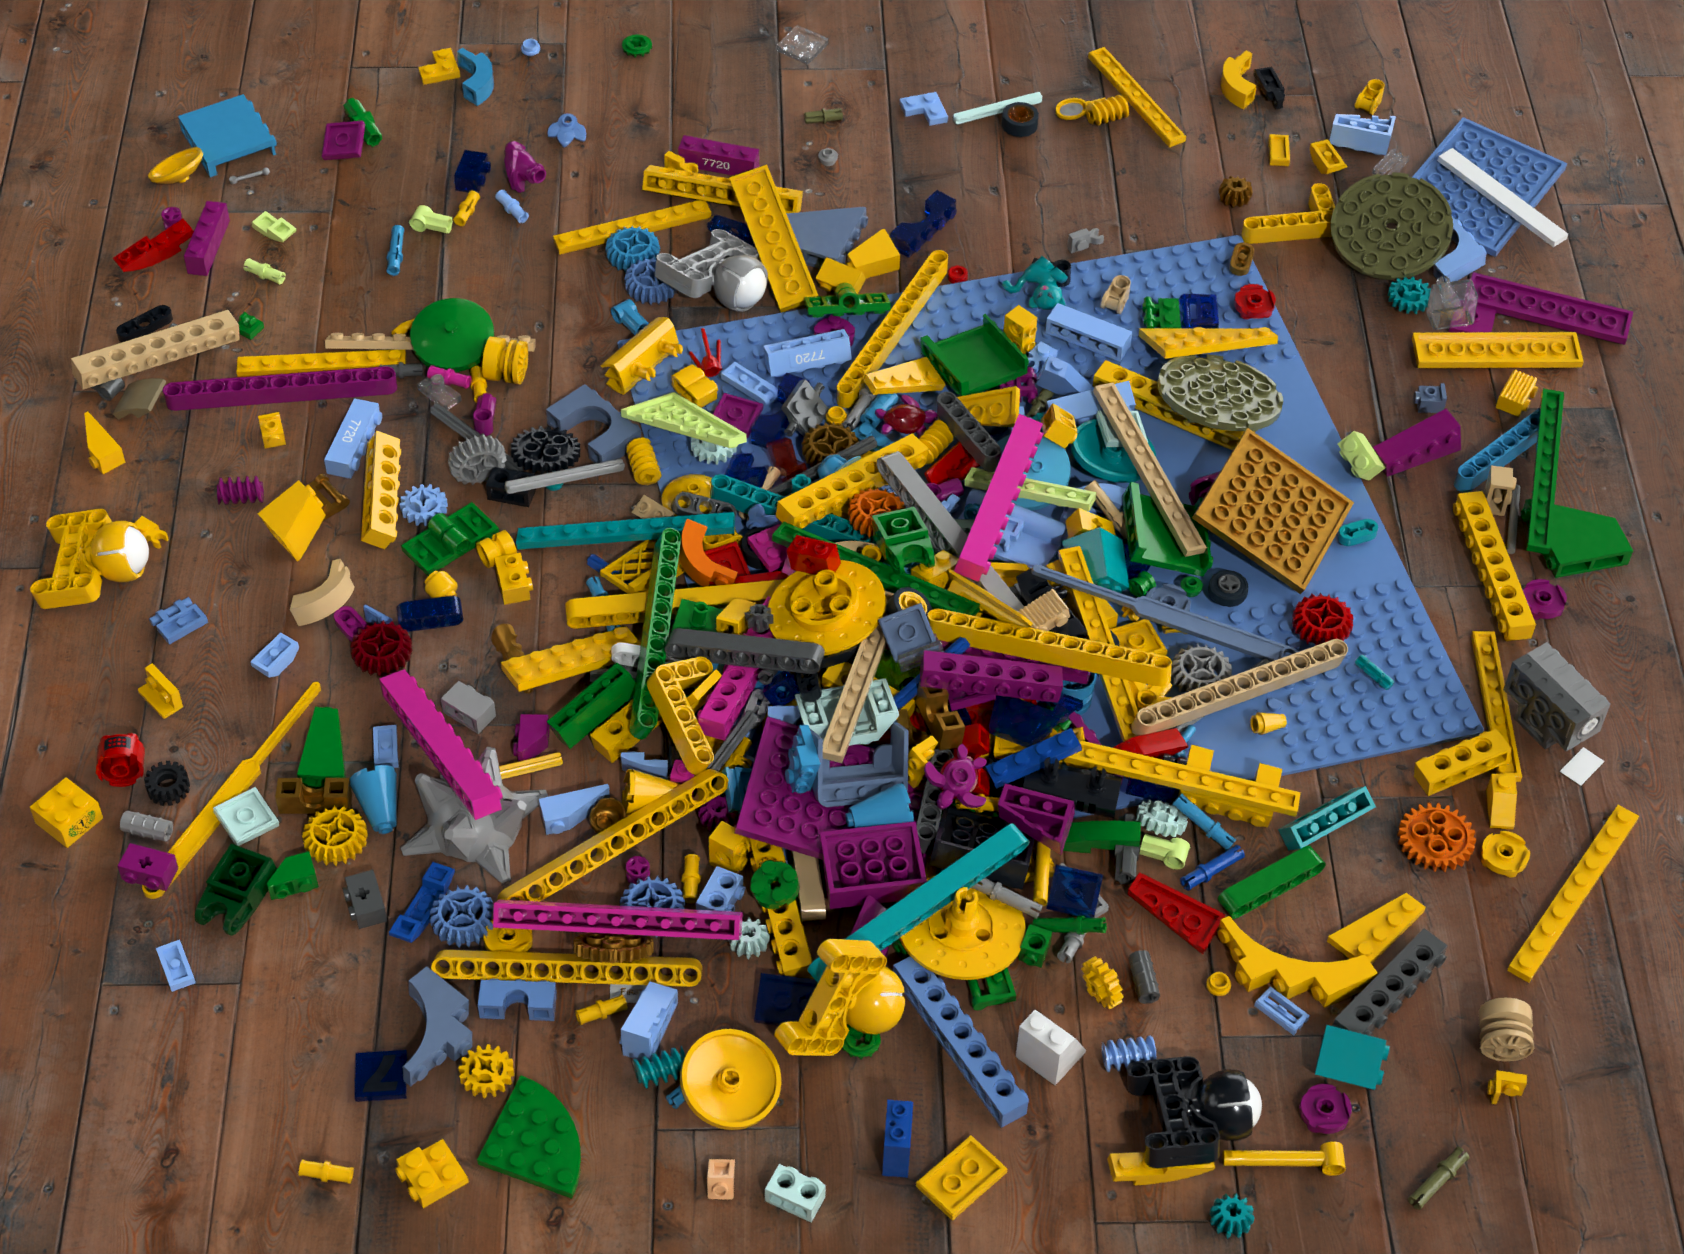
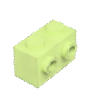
M1353 431L1338 443L1341 449L1339 451L1340 455L1344 460L1350 462L1352 465L1351 471L1357 478L1371 480L1386 468L1364 434Z

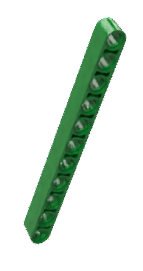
M673 528L663 530L654 545L629 727L631 734L641 740L649 736L658 721L659 710L646 683L656 668L665 664L666 659L665 646L669 636L681 544V535Z

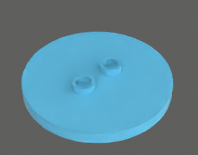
M1010 435L997 442L1001 448V456ZM1043 435L1040 444L1034 445L1038 449L1034 459L1029 458L1032 464L1028 473L1023 472V474H1026L1028 479L1068 486L1071 475L1068 454L1063 447ZM1017 498V501H1011L1032 511L1051 505L1025 498Z

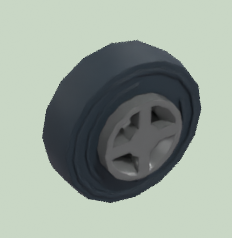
M1223 570L1215 573L1210 579L1208 593L1215 603L1221 606L1233 607L1244 602L1248 595L1249 586L1246 578L1240 573Z

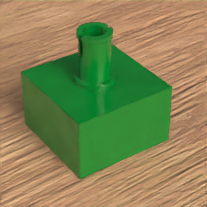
M682 599L672 630L682 628L717 632L716 618L723 609L708 606L704 602Z

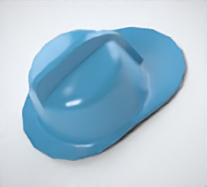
M838 454L829 455L818 467V475L820 479H823L860 460L861 456L853 457L847 461Z

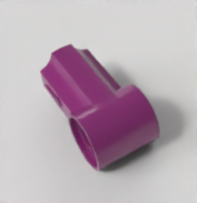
M486 393L478 397L473 418L474 429L481 435L488 436L493 432L497 400L491 394Z
M953 478L940 484H926L940 502L947 501L952 494L958 497L964 494L962 482L958 478Z

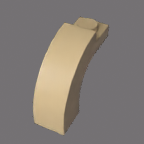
M341 558L332 560L329 577L321 586L306 593L293 595L290 611L298 626L314 623L331 615L342 607L352 595L355 587L350 579V571L347 566H344Z

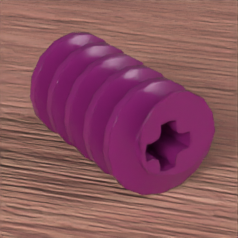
M246 476L243 483L240 477H237L235 483H233L231 477H228L227 483H224L222 477L219 478L217 484V500L219 505L222 500L225 505H228L230 500H232L233 504H238L239 498L243 504H246L248 497L251 503H255L257 497L260 503L264 502L263 482H260L257 476L254 477L253 482Z

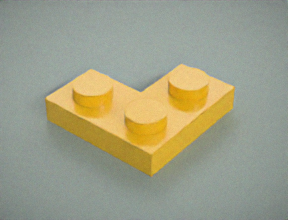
M451 48L432 51L435 64L418 67L423 85L460 78V71Z

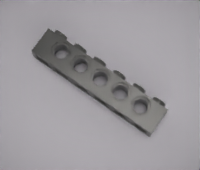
M1424 928L1334 1019L1333 1026L1372 1036V1031L1376 1027L1380 1029L1386 1023L1387 1016L1391 1012L1395 1014L1400 1009L1403 1003L1402 1000L1405 997L1411 998L1418 988L1417 985L1420 982L1425 983L1435 967L1440 968L1447 958L1445 952L1448 945Z

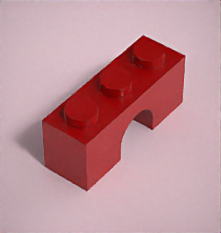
M980 723L965 726L962 744L968 750L967 756L975 760L981 755L989 754V732ZM953 748V749H954L953 758H954V757H958V756H957V748ZM983 768L977 769L978 782L971 793L973 795L980 793L989 796V774Z

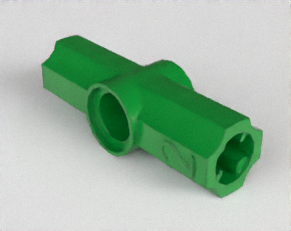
M354 98L347 99L343 107L350 121L363 120L365 123L364 141L372 147L379 145V142L382 140V134L376 127L371 112L366 111L359 100Z

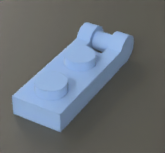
M736 362L732 363L721 373L722 380L757 402L762 403L763 408L770 403L771 399L779 396V390L775 386Z

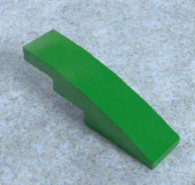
M1086 821L1072 823L1063 851L1091 853V848L1115 850V845L1139 847L1141 822Z

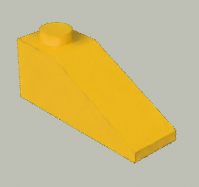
M88 411L85 412L87 445L90 454L88 460L94 469L97 468L102 474H105L125 463L123 451Z

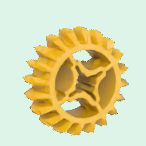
M335 805L332 810L324 807L323 813L316 811L315 818L309 817L308 824L304 825L302 835L304 848L310 852L311 858L315 857L317 863L323 861L327 866L330 862H333L337 866L338 862L342 861L346 865L347 859L355 860V854H362V848L366 847V839H368L366 823L362 820L360 813L355 814L353 808L347 811L345 806L340 810Z

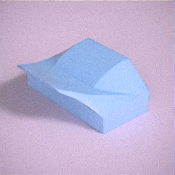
M280 632L251 660V666L269 678L278 676L294 660L299 650L298 642Z

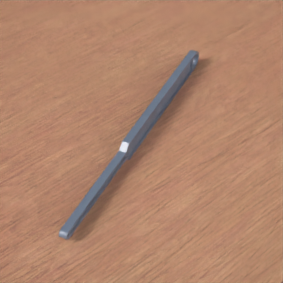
M1037 564L1031 570V573L1035 576L1131 608L1138 617L1262 660L1268 659L1269 662L1283 658L1284 652L1291 654L1298 652L1293 647L1145 596L1133 598Z

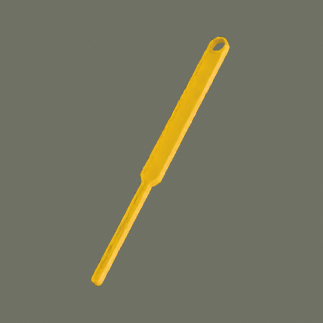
M319 682L312 683L255 755L250 759L243 760L168 851V853L175 855L178 870L170 885L220 825V821L213 812V807L246 792L261 774L260 765L320 693L321 685ZM142 885L143 893L149 899L159 898L165 893L163 890L148 892L146 891L147 887Z

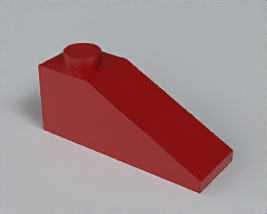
M1174 728L1132 737L1113 748L1162 760L1164 753L1173 756L1188 748V744L1179 730Z

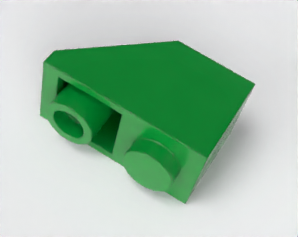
M309 851L286 857L267 882L271 900L283 899L289 895L309 892L312 889L319 888Z

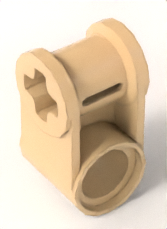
M1118 275L1114 277L1108 290L1103 295L1100 308L1117 311V314L1122 313L1130 294L1131 281L1127 276Z

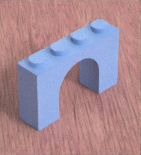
M1453 216L1451 240L1456 243L1457 247L1433 266V275L1445 288L1484 266L1487 254L1485 248L1482 245H1478L1473 235L1467 232L1462 227L1461 222Z

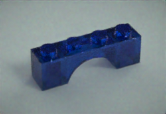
M936 190L925 200V216L927 217L925 220L918 223L901 222L890 233V238L898 252L908 258L915 252H918L926 241H930L938 230H941L950 219L955 217L957 213L956 199L939 190Z
M786 373L778 385V402L783 405L798 382L804 378ZM782 409L771 415L759 416L751 429V444L774 452L779 444H783L786 435L784 431L788 427L789 421Z

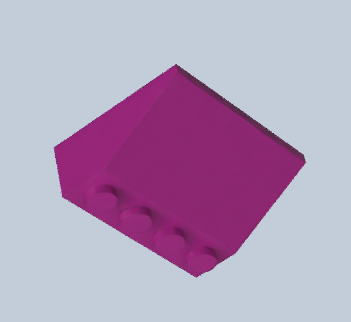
M915 821L820 832L829 909L864 905L868 895L873 896L879 903L900 901L927 882Z

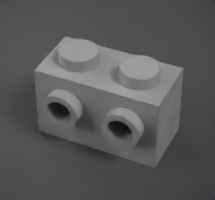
M460 681L441 698L443 713L477 734L496 717L494 701L490 697L476 692L472 686L465 685Z

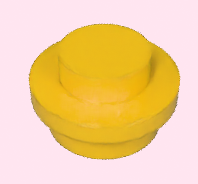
M839 406L831 407L826 413V421L830 425L834 422L835 425L839 426L847 418L845 410Z
M1215 972L1208 977L1206 987L1211 994L1224 996L1231 989V981L1225 973Z

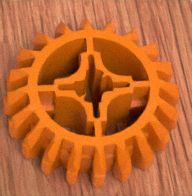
M878 487L875 490L868 488L867 491L860 490L859 494L854 495L851 502H849L847 514L850 524L854 526V530H860V535L867 534L868 538L873 536V515L905 509L906 506L899 496L895 497L894 492L888 493L886 489L881 491Z

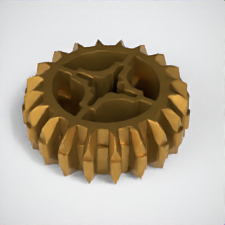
M825 422L823 426L817 424L815 429L810 428L809 432L805 433L802 442V455L806 463L813 467L821 463L827 456L837 454L859 441L856 438L855 432H851L850 427L844 428L843 424L837 426L834 422L832 425H828Z

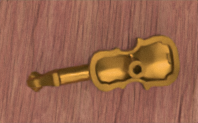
M510 624L498 625L493 630L491 636L496 651L502 653L504 661L513 657L524 656L521 644L516 643L517 634H515L514 628ZM533 688L524 690V693L527 694L533 692Z

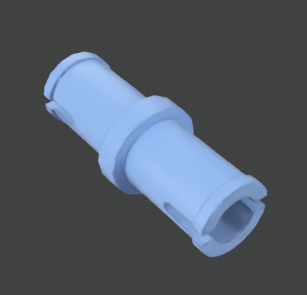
M505 190L497 192L495 199L504 206L505 211L508 214H512L519 223H524L528 219L529 214L519 206V202L516 199H512Z

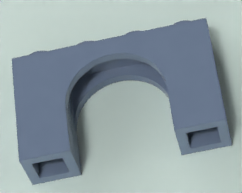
M586 384L546 409L547 424L553 429L559 427L560 432L563 430L568 431L577 424L589 420L603 422L609 427L605 433L588 443L589 459L594 463L620 459L627 454L626 447L633 439L641 438V429L637 424H633L630 420L621 417V412L617 411L609 401H605L594 389H590Z

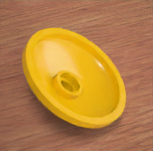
M188 148L169 156L149 172L148 178L151 182L157 184H172L178 181L183 183L190 178L189 175L197 169L202 160L203 152L201 148Z
M688 474L672 480L662 493V506L672 511L671 503L681 492L711 498L712 478L701 474ZM678 500L681 508H687V503L684 500ZM700 505V511L704 514H708V508L704 505Z

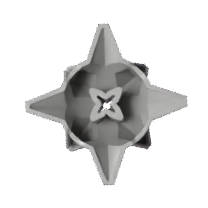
M486 747L478 761L482 766L483 772L489 773L493 785H498L502 792L503 799L500 800L502 810L475 820L441 774V779L423 773L418 774L415 778V783L428 819L427 824L400 847L403 856L441 852L447 857L452 856L463 859L466 862L478 863L500 883L511 880L509 848L514 844L522 827V819L539 806V799L549 797L545 789L509 791L502 784L496 749Z

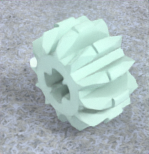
M748 917L746 922L742 921V937L739 940L728 941L731 951H737L738 957L745 954L749 960L753 954L759 957L760 951L766 952L770 935L767 933L766 925H761L759 919L752 922L750 917Z

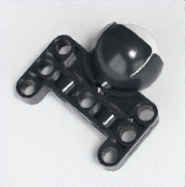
M1191 1056L1137 1061L1129 1064L1127 1067L1128 1092L1135 1096L1153 1094L1162 1132L1149 1134L1145 1138V1162L1149 1167L1166 1168L1215 1162L1219 1158L1220 1139L1225 1141L1246 1139L1252 1135L1253 1127L1260 1118L1262 1111L1261 1096L1254 1084L1246 1079L1242 1071L1236 1069L1217 1071L1203 1081L1200 1063Z

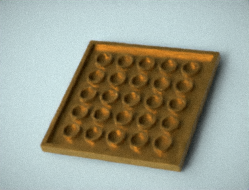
M1247 428L1192 518L1296 592L1302 594L1354 502Z

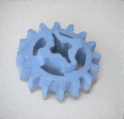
M421 484L418 489L412 486L411 492L406 490L405 496H401L400 510L402 516L407 518L408 523L415 521L416 526L420 522L427 526L430 519L436 514L447 513L446 507H448L445 492H440L439 487L432 489L431 484L427 488H424V485Z

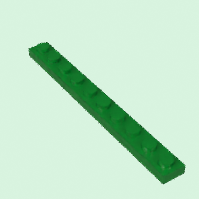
M1543 388L1526 551L1549 555L1564 392Z
M783 522L772 534L773 542L787 548L796 535L834 543L786 522ZM836 544L840 560L855 562L867 567L877 575L886 590L895 593L900 588L905 587L916 589L929 600L932 609H944L973 616L980 610L979 603L910 574H897L891 566Z

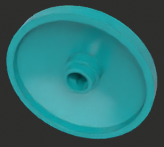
M1097 419L1086 421L1077 427L1078 434L1075 441L1071 444V451L1076 461L1085 470L1099 478L1112 482L1130 483L1141 480L1124 447L1105 446ZM1148 439V444L1156 457L1155 448Z

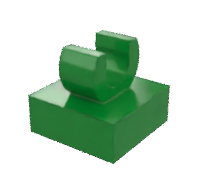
M246 312L239 316L240 335L252 340L264 329V323L254 316H250Z

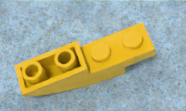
M1145 1152L1110 1153L1107 1158L1113 1182L1133 1181L1134 1186L1176 1181L1215 1169L1214 1162L1152 1168L1145 1162Z

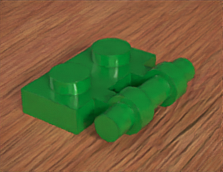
M1151 297L1144 298L1142 310L1145 313L1143 323L1146 328H1181L1179 299L1158 298L1157 304H1154Z

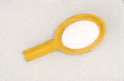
M1103 97L1093 101H1084L1079 98L1065 99L1057 104L1055 112L1061 119H1077L1086 114V105L1088 103H1094L1106 98Z

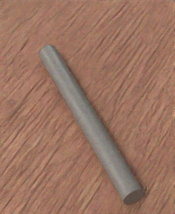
M1517 484L1515 490H1512L1506 549L1508 554H1514L1516 549L1521 489L1520 485Z

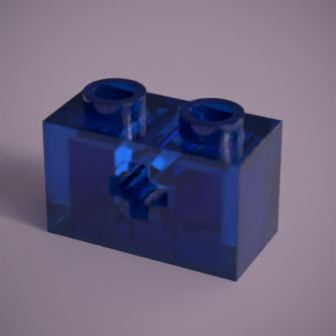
M464 151L454 174L456 191L468 193L469 191H476L479 194L481 187L485 186L486 174H489L491 170L488 153Z

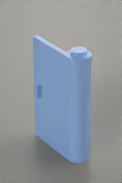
M973 488L967 497L965 507L969 503H977L981 506L986 493ZM1015 504L1011 517L1023 520L1024 528L1016 542L1010 541L1008 552H1004V544H999L994 557L1008 563L1025 564L1029 569H1032L1036 564L1046 567L1061 548L1062 541L1068 539L1066 524ZM964 511L958 519H964Z

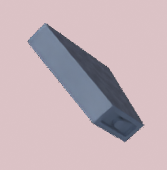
M865 207L787 213L806 265L818 269L821 268L826 257L845 264L847 254L853 250L854 242L859 240L862 228H866L868 223Z

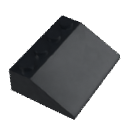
M954 806L945 808L929 865L945 870L1010 823L969 810L957 809ZM1021 831L1029 840V845L1020 854L985 878L995 883L1000 882L1008 888L1022 890L1035 839Z

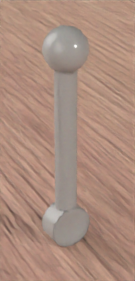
M263 168L262 171L247 175L231 176L229 181L230 184H236L243 179L262 174L268 175L270 170Z

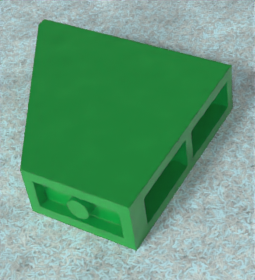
M1526 499L1521 510V517L1524 522L1526 521L1528 527L1531 499ZM1554 504L1551 548L1549 555L1543 554L1548 569L1552 571L1555 578L1629 564L1633 549L1616 518Z

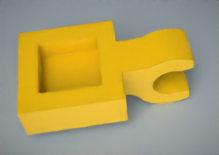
M671 151L664 155L665 168L698 173L697 164L685 163V158Z

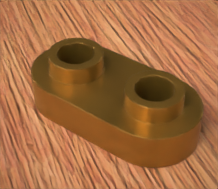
M1242 242L1235 245L1229 267L1234 275L1244 276L1249 273L1254 255V247L1251 244Z

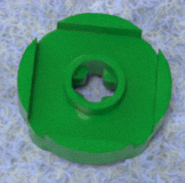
M768 860L763 862L761 867L753 874L750 888L758 904L768 909H778L779 906L786 903L789 905L796 899L800 890V883L797 872L792 866L784 862ZM778 881L781 886L771 889L770 884Z

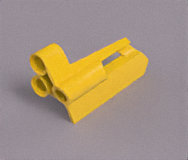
M951 569L949 570L953 580L947 589L948 591L979 603L980 611L998 621L1025 627L1032 626L1033 623L995 598L993 594L966 577L957 574Z

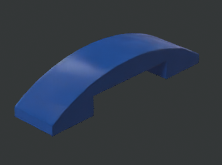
M432 862L422 878L420 890L404 915L398 916L390 929V936L412 943L421 935L430 923V911L433 908L434 901H439L440 894L446 895L455 869Z

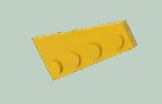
M1405 893L1328 936L1327 942L1349 959L1365 954L1370 963L1373 964L1424 913L1426 907L1408 893Z

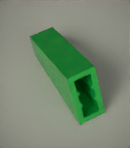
M315 707L297 772V777L302 778L303 784L308 788H323L325 786V778H346L341 722L338 709Z

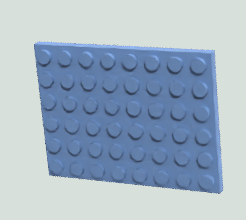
M1463 117L1414 174L1413 178L1418 180L1424 179L1436 187L1446 198L1451 208L1452 216L1458 219L1462 227L1473 235L1478 245H1482L1485 248L1487 254L1496 257L1521 226V223L1439 163L1438 157L1453 148L1533 208L1537 206L1565 171L1567 163Z

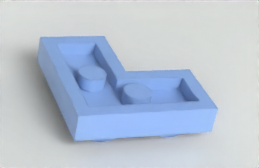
M937 92L900 99V106L905 117L924 113L929 126L948 122V115Z

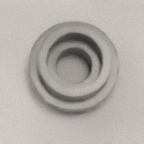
M826 148L819 152L818 158L822 165L832 166L838 159V153L831 148Z

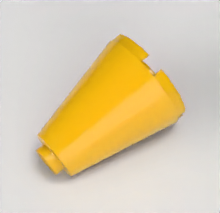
M627 769L624 777L626 786L625 790L622 791V804L626 809V816H629L681 784L634 769ZM677 800L673 802L672 809L676 808Z

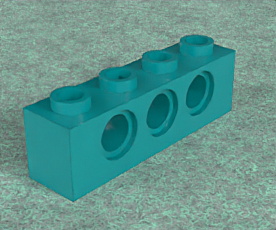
M1366 786L1352 788L1281 827L1278 831L1288 851L1301 849L1374 809L1376 806Z

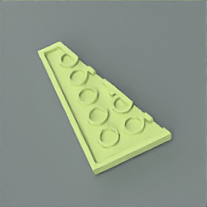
M675 392L621 409V417L727 448H735L739 444L747 442L744 432Z

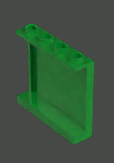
M983 314V325L935 343L928 335L920 338L921 355L929 359L938 374L959 397L986 391L1027 374L1029 360L1026 354H1023L1017 348V345L1007 337L1006 333L998 328L995 321L991 320L986 314Z
M1130 482L1122 495L1130 561L1203 577L1213 565V556H1211L1210 551L1211 541L1208 537V529L1192 518L1203 498L1199 497L1194 506L1182 503L1207 547L1204 553L1185 557L1152 497L1140 494L1139 483Z

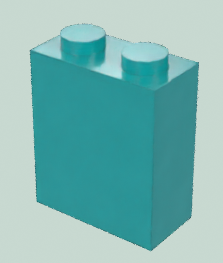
M1326 1024L1314 1074L1375 1090L1376 1085L1381 1086L1384 1071L1380 1070L1382 1060L1387 1061L1390 1046L1386 1045L1387 1040Z

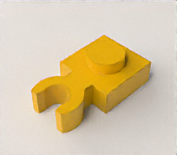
M143 516L134 523L147 542L151 541L155 548H161L159 539L169 540L167 533L160 530L159 525Z

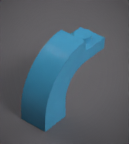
M461 48L457 51L458 65L473 75L462 83L463 95L465 99L478 106L493 91L492 64L489 58L482 52L475 56L472 52Z

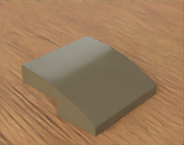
M150 378L128 384L113 415L121 419L132 413L137 418H140L151 412L166 381L159 378Z

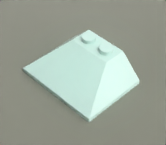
M886 678L872 681L849 746L869 744L872 741L879 740L899 717V712ZM844 686L823 689L821 697L814 702H805L801 694H795L803 725H809V728L822 737L823 741Z

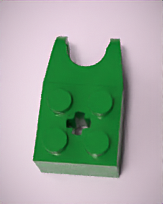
M915 507L872 516L873 538L886 562L897 574L905 573V565L913 562L922 563L928 568L935 566L934 552L928 535V529Z

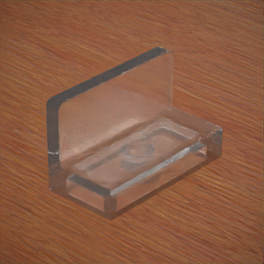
M936 633L934 634L935 642L897 656V664L901 673L920 666L924 650L944 652L942 642L938 640Z

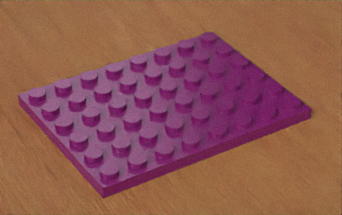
M767 716L735 834L823 860L820 832L851 829L852 827L847 825L845 813H849L848 809L853 805L822 806L816 800L813 788L805 793H792L790 784H787L785 780V771L790 765L788 751L793 745V737L797 734L799 726ZM860 744L850 745L842 763L829 760L830 768L872 764L875 749ZM925 774L917 787L912 788L908 783L907 792L911 802L909 803V809L913 811L915 822L926 779ZM929 852L922 853L924 868Z

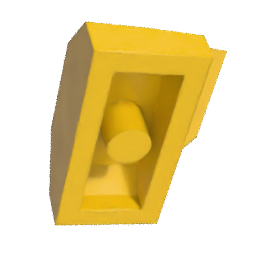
M1328 139L1310 144L1309 150L1312 161L1321 174H1329L1347 167Z

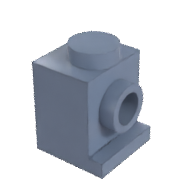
M1440 383V386L1418 387V391H1415L1413 396V402L1417 404L1418 413H1438L1444 410L1447 401L1445 383Z

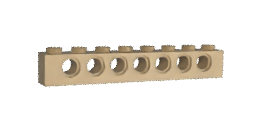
M225 310L71 358L72 373L84 390L240 340L239 324L229 310Z

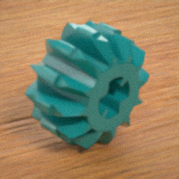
M1225 1193L1222 1199L1217 1198L1214 1201V1206L1211 1207L1209 1214L1212 1217L1210 1221L1211 1226H1217V1234L1224 1231L1226 1232L1227 1239L1231 1234H1234L1239 1239L1242 1232L1247 1234L1250 1231V1225L1254 1223L1255 1218L1252 1215L1253 1206L1247 1205V1198L1239 1200L1237 1193L1233 1195V1198H1230Z

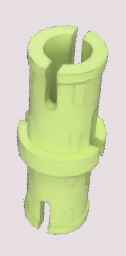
M250 258L244 263V266H247L244 267V270L258 275L260 279H268L280 285L285 280V277H282L286 276L285 272L271 268L267 263L261 264Z

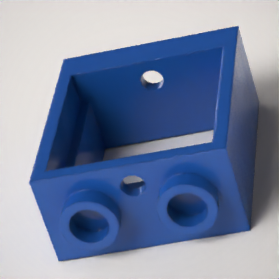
M887 1100L882 1176L908 1178L913 1102Z

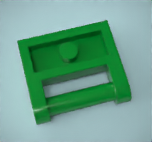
M1008 967L997 974L984 978L988 995L982 996L977 979L967 980L973 998L971 1003L976 1011L983 1010L987 1006L1016 1001V993Z

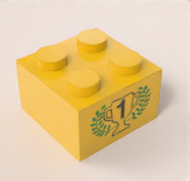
M67 777L30 806L35 823L66 848L70 847L103 819L98 801Z

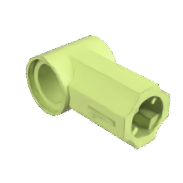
M425 205L418 206L409 221L410 226L415 231L423 232L426 229L448 234L453 223L452 217L433 213Z
M1145 834L1139 854L1162 860L1167 867L1179 870L1185 865L1190 844L1181 838H1172L1169 841Z

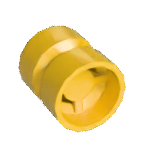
M506 530L494 534L492 539L485 538L476 543L477 553L487 568L495 566L494 557L517 553L514 541Z

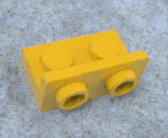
M153 663L145 667L147 678H145L146 684L138 688L139 694L163 719L183 708L179 690Z
M933 736L911 748L908 754V783L912 788L919 785L925 774V764L935 754L934 749L938 741Z

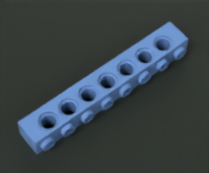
M911 956L894 964L893 972L900 978L905 996L1002 1128L1026 1115L1029 1102L1026 1092L1017 1087L1012 1073L1003 1068L998 1054L989 1049L984 1035L975 1030L970 1016L962 1012L954 995L950 996L942 978L937 977L933 972L922 967ZM948 1017L951 1018V1020H945L943 1018ZM957 1036H964L965 1038L960 1039ZM970 1055H978L979 1057L974 1058ZM984 1074H992L993 1076H992V1077H988V1076H985ZM998 1093H1006L1007 1096H1001Z

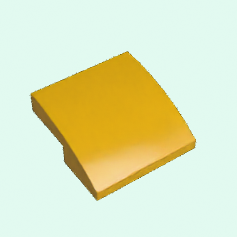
M717 669L687 697L694 714L705 703L708 694H712V686L722 677Z

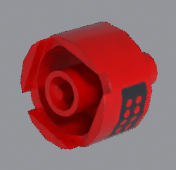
M134 733L104 735L101 737L97 747L96 774L102 782L105 779L109 781L111 786L126 787L135 784L136 779L140 776L142 778L145 748L142 742L139 741V737Z

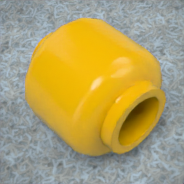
M434 571L426 578L424 582L426 584L425 592L436 603H450L456 598L458 584L447 572Z

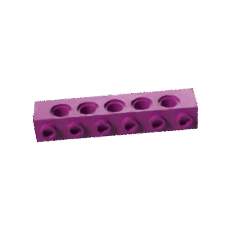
M924 650L920 665V686L1059 703L1063 688V673L1061 666Z

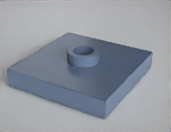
M921 603L878 619L895 663L923 653L924 650L938 647Z

